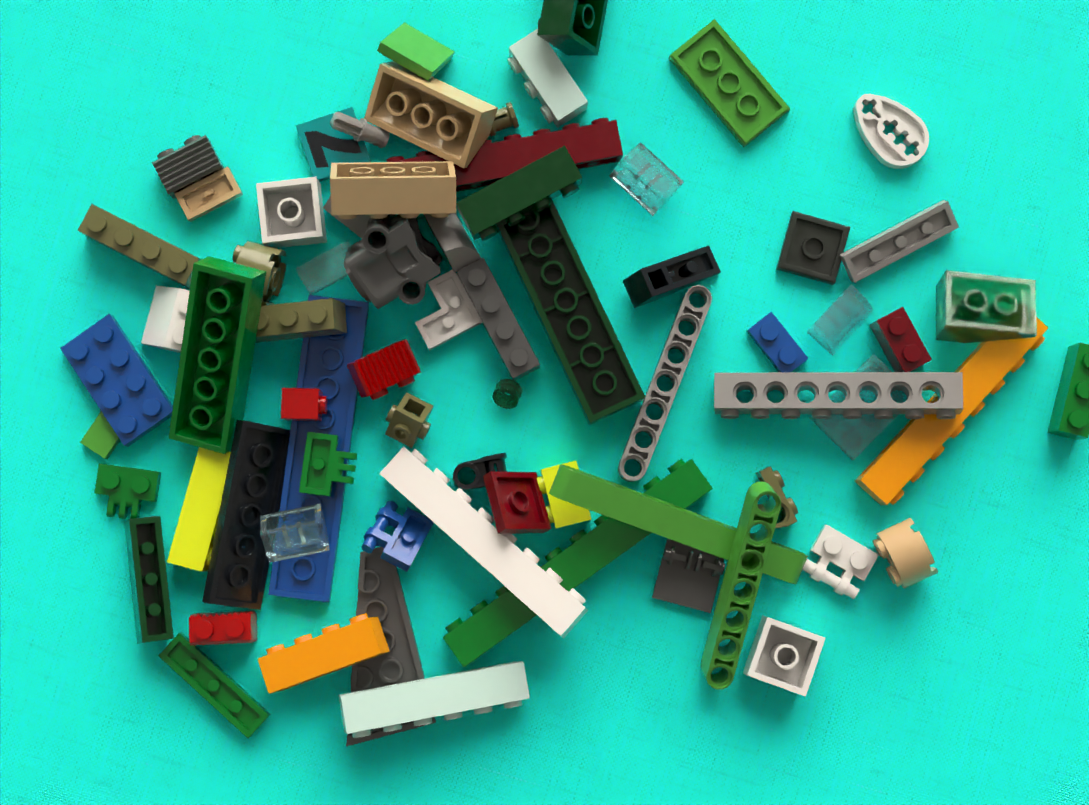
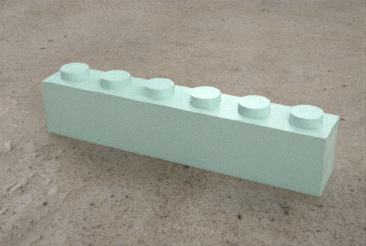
M523 661L509 662L338 695L344 732L346 734L352 733L353 738L371 735V729L383 727V732L402 729L401 723L411 721L414 722V726L433 723L432 717L444 715V720L463 717V711L473 709L474 714L488 713L493 711L492 706L504 704V708L522 706V700L530 699Z

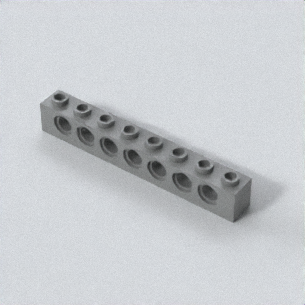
M963 372L714 373L715 414H721V418L736 419L739 418V414H751V418L766 419L769 418V414H782L784 419L800 418V414H812V418L828 419L831 418V414H843L845 419L862 418V414H874L876 419L893 418V414H905L907 419H922L924 414H936L938 419H953L955 414H960L963 410ZM742 390H748L754 397L750 402L742 403L736 398L737 394ZM778 390L782 392L784 399L781 402L773 403L768 400L767 394L770 391ZM808 390L814 394L815 398L812 402L804 403L798 399V393ZM833 390H839L845 395V400L840 403L832 402L828 394ZM864 390H870L875 394L876 400L872 403H866L861 400L859 393ZM895 390H901L906 394L907 400L903 403H897L892 400L890 393ZM925 390L934 391L938 396V401L934 403L926 402L922 397V392Z

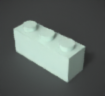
M538 29L509 47L510 58L507 61L514 73H521L526 80L524 87L531 98L537 97L542 104L540 111L547 122L553 121L556 127L559 128L585 111L588 101L550 44L537 35Z

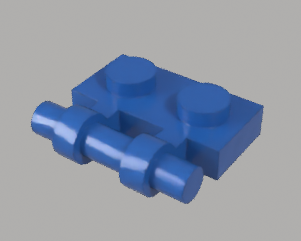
M388 501L377 512L376 522L373 527L368 528L364 535L365 541L361 548L366 553H372L376 546L383 547L384 550L380 558L407 572L434 522L409 507L402 516L396 512L398 505L394 501ZM387 526L396 528L392 536L384 532Z

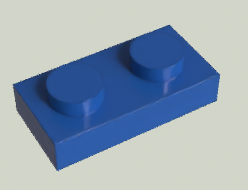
M772 312L747 330L748 334L778 372H792L808 359Z

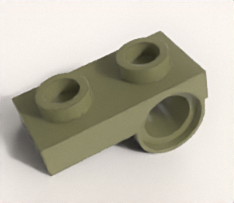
M771 466L756 472L759 481L768 483L781 499L782 519L776 523L775 528L787 527L798 522L795 517L798 514L795 503L791 497L786 499L781 489L785 484L780 473L777 470L773 471Z

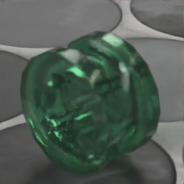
M502 379L496 385L492 395L493 400L502 408H514L517 406L522 395V387L514 380Z

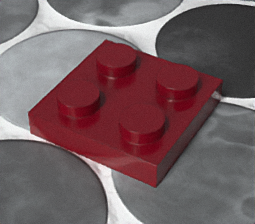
M490 471L483 476L498 534L545 533L551 529L536 472Z

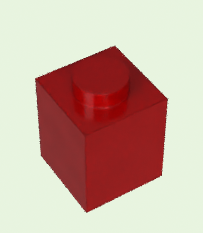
M282 388L281 419L285 421H322V414H327V396H323L322 390L317 388Z

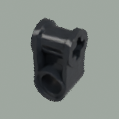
M494 454L459 464L453 472L454 484L462 490L486 487L483 476L490 471H495L494 464H496L497 471L507 472L505 464L507 454ZM469 468L474 472L475 480L471 484L464 485L458 480V473L461 469Z

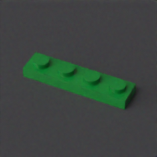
M182 632L178 633L158 655L247 738H250L271 715L196 645L190 646L189 639Z

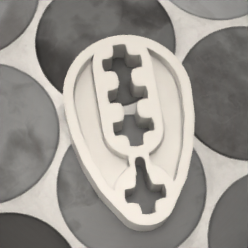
M864 94L856 101L853 107L856 126L869 151L880 163L890 168L903 169L915 164L925 154L929 144V132L923 120L913 111L897 101L874 94ZM862 103H864L865 105H868L869 103L873 104L874 107L872 109V112L874 114H872L871 112L864 114L862 112V109L864 108V105ZM883 123L887 126L893 124L895 126L893 129L894 134H884L885 126ZM903 134L906 137L903 140L904 144L896 145L893 142L896 138L895 135ZM913 144L916 147L914 154L907 156L904 153L906 146Z

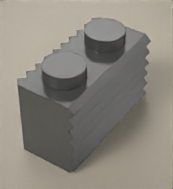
M200 135L192 136L185 140V146L175 151L174 149H167L157 155L158 160L152 162L167 193L173 199L176 198L175 193L224 169L220 158L206 135L203 137Z

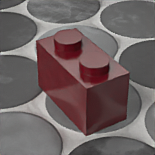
M904 307L869 325L894 372H910L932 360Z

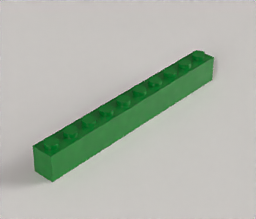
M681 458L667 468L670 474L660 480L656 476L643 485V488L646 490L643 494L685 509L713 488L692 459L685 463ZM602 515L593 521L596 524L594 529L588 533L582 529L569 539L572 544L562 551L558 546L544 556L547 562L541 568L545 572L551 568L563 579L560 585L569 592L572 588H576L651 534V532ZM502 586L495 592L498 597L489 604L484 599L470 610L473 615L463 622L459 617L445 627L448 633L443 636V639L463 667H466L537 616L505 586Z

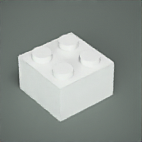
M317 177L256 183L263 245L283 248L327 243L321 184Z
M762 615L743 673L806 697L826 638Z

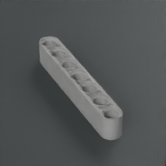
M692 286L682 299L618 465L619 475L625 481H638L647 471L711 305V293L704 286ZM700 294L704 298V306L700 308L692 306L689 301L690 295ZM682 321L690 322L694 327V333L689 336L681 334L678 328L679 323ZM670 349H678L682 352L683 361L681 363L675 364L668 359V351ZM665 376L670 378L673 384L670 391L664 392L657 387V379L659 377ZM650 404L658 405L662 411L660 419L652 420L648 418L646 407ZM638 432H646L651 437V444L648 448H640L635 443V436ZM627 460H635L639 463L640 472L637 476L632 477L625 473L624 464Z

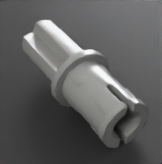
M335 112L330 121L333 129L353 136V139L357 142L360 140L366 141L379 148L385 147L388 143L390 133L367 123V120L364 118L358 120L346 114Z

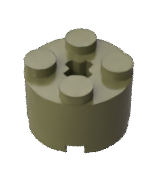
M247 241L244 246H236L233 253V262L267 271L261 306L274 305L275 303L269 301L272 295L278 297L281 291L286 271V264L281 263V256L286 257V252L278 248Z

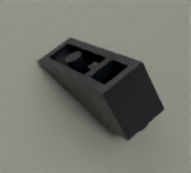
M708 245L642 268L624 279L623 284L634 308L713 277L721 273Z

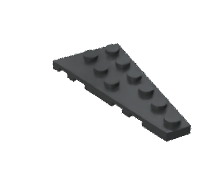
M383 547L374 548L372 553L364 551L360 553L356 616L367 613L368 618L379 617L390 652L352 665L351 692L425 679L398 569L396 566L380 558L384 550ZM432 717L433 723H436L435 717ZM411 721L401 723L402 729L390 732H383V727L371 729V735L353 738L352 733L347 735L346 746L425 725L414 726V722Z

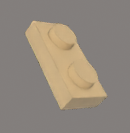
M228 166L175 193L181 208L190 222L243 195Z

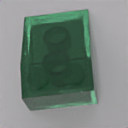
M946 270L937 283L936 340L974 343L1032 338L1037 335L1036 280Z

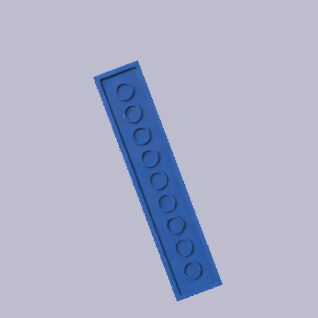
M309 295L308 301L332 297ZM334 298L345 303L347 333L303 338L296 388H317L322 390L323 396H327V414H322V421H292L268 595L330 602L346 483L333 482L331 497L300 493L299 488L307 432L338 435L337 451L350 452L358 390L347 368V364L363 357L369 302ZM345 458L344 464L348 465L349 460ZM343 471L342 476H347V471Z

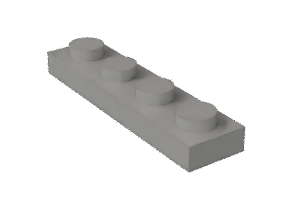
M942 200L839 256L850 280L856 283L954 231L959 226L949 202Z

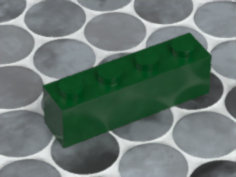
M563 146L462 199L456 205L473 239L477 240L481 237L482 241L495 236L498 233L497 228L507 223L509 226H513L526 218L524 214L535 209L536 212L546 209L552 205V199L560 195L566 198L579 190L578 186L582 184V176L566 146Z
M160 516L128 519L124 522L137 644L174 639Z

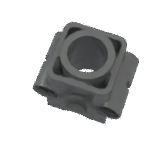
M400 214L391 218L388 215V217L382 219L369 218L363 239L348 247L344 266L351 282L366 301L372 302L377 309H380L398 297L406 304L414 305L419 303L425 295L427 281L440 274L439 264L442 262V256L435 245L422 236L417 218H403ZM374 231L382 232L383 235L376 234Z

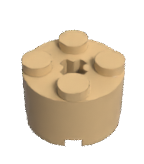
M911 518L876 533L877 539L872 541L879 556L883 557V559L887 558L890 564L886 571L892 583L896 584L897 587L901 585L904 589L938 573L937 568L929 566L935 562L920 531L914 532L910 528L911 525L915 524Z

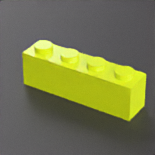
M199 447L167 563L201 572L208 571L231 452L222 454Z

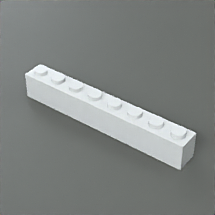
M403 447L379 474L564 639L587 613L588 610L583 606L586 599L573 588L569 592L560 585L563 579L551 568L545 572L539 567L537 563L540 559L527 547L522 552L514 544L518 540L514 535L498 534L497 528L491 524L494 518L482 507L476 511L469 505L473 499L462 489L458 488L456 491L451 489L447 485L450 479L438 468L432 472L425 466L428 460L419 451L414 449L410 452Z

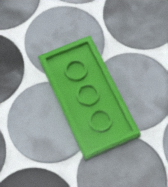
M715 19L669 55V60L743 148L790 110L789 106Z

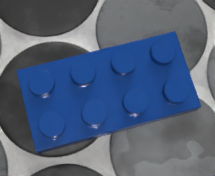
M106 315L60 348L124 446L129 447L172 417V403L113 315Z

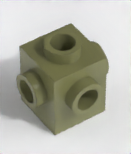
M406 392L398 406L393 405L385 420L389 422L385 434L412 448L418 438L424 440L431 427V423L427 422L433 405Z

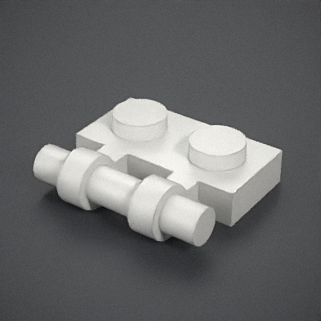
M824 524L810 549L811 552L817 554L820 558L817 563L807 559L803 570L810 574L811 579L817 582L821 580L833 587V591L841 596L845 594L855 599L860 589L850 584L852 577L855 576L865 581L879 554L829 525ZM829 562L843 569L840 577L826 570Z

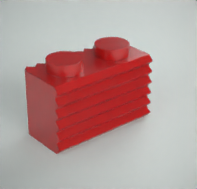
M407 339L395 342L347 364V368L352 375L361 398L370 396L372 400L388 394L387 388L396 383L400 388L414 382V375L421 372Z
M253 610L249 612L234 611L192 614L189 617L190 646L257 641V613Z

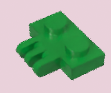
M307 432L299 492L331 497L333 482L354 484L353 477L342 476L343 471L355 472L356 466L344 464V459L357 460V453L337 451L338 435Z
M99 463L94 493L109 495L107 517H114L116 507L120 506L119 518L126 519L129 507L132 508L130 518H139L142 500L157 502L161 472Z

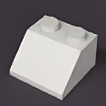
M156 286L141 344L181 353L189 290Z

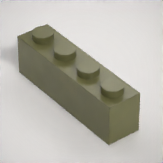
M91 204L78 228V231L86 237L190 289L193 263L201 260L198 257Z
M329 298L261 306L255 343L347 333L345 303Z

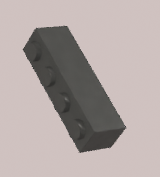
M484 258L458 270L457 275L513 382L539 369L540 363Z

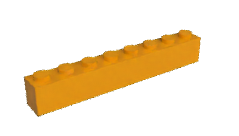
M1022 303L1013 307L954 371L963 372L962 412L955 414L953 419H938L936 414H924L922 419H911L857 477L855 482L881 506L888 505L889 502L894 505L904 495L905 491L902 488L909 480L914 483L925 471L922 466L929 459L935 460L944 451L945 447L942 444L949 437L954 439L965 428L962 422L969 415L974 417L985 406L982 400L989 393L994 395L1005 384L1003 377L1009 371L1014 373L1025 362L1024 354L1029 349L1034 351L1045 340V337L1042 335L1048 327ZM934 393L927 402L934 403L938 401L937 394Z

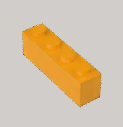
M367 613L350 618V625L340 628L339 623L321 629L323 635L312 638L311 634H307L294 639L295 645L285 648L284 644H280L266 649L267 655L258 658V662L268 694L286 690L390 652L379 617L368 618Z

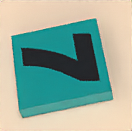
M353 107L338 111L356 118ZM334 113L296 125L312 175L317 177L319 182L330 179L331 163L371 162L364 141L360 140L357 142L353 139V136L332 128L330 121Z

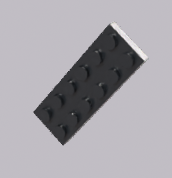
M237 420L202 602L261 610L281 504L290 430Z

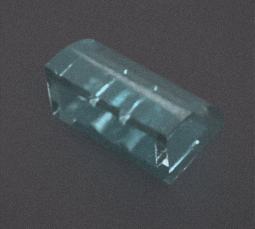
M641 142L621 159L609 176L652 216L668 202L684 183Z
M851 284L807 330V333L833 356L873 313V308L868 300Z
M321 504L260 516V536L269 563L330 551L327 527Z

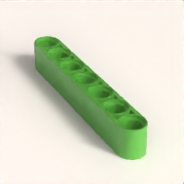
M766 482L753 483L746 493L701 659L700 667L708 684L717 690L727 688L734 679L781 509L780 497ZM764 495H770L766 503L758 504L759 498ZM762 524L758 532L750 533L754 525ZM754 553L751 560L742 562L746 554ZM746 582L742 589L734 590L738 583ZM738 611L735 617L726 618L730 612ZM730 639L727 645L719 646L723 640ZM722 667L719 673L711 674L715 668Z

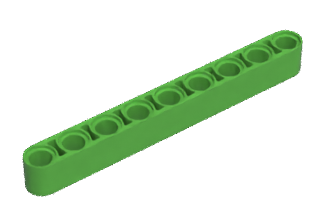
M560 464L549 492L550 495L729 560L737 528L570 466ZM771 541L763 573L792 584H797L808 556L795 549ZM754 553L746 554L742 562L751 560Z

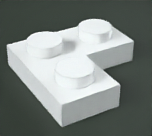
M453 269L428 282L441 309L415 322L429 351L482 323L462 282Z

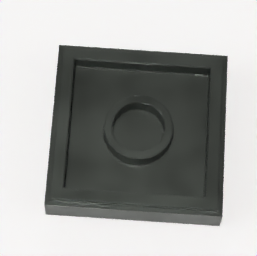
M792 211L776 269L834 285L841 263L839 255L844 252L850 227Z

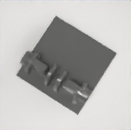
M667 539L652 598L711 613L720 575L723 574L725 568L724 559Z

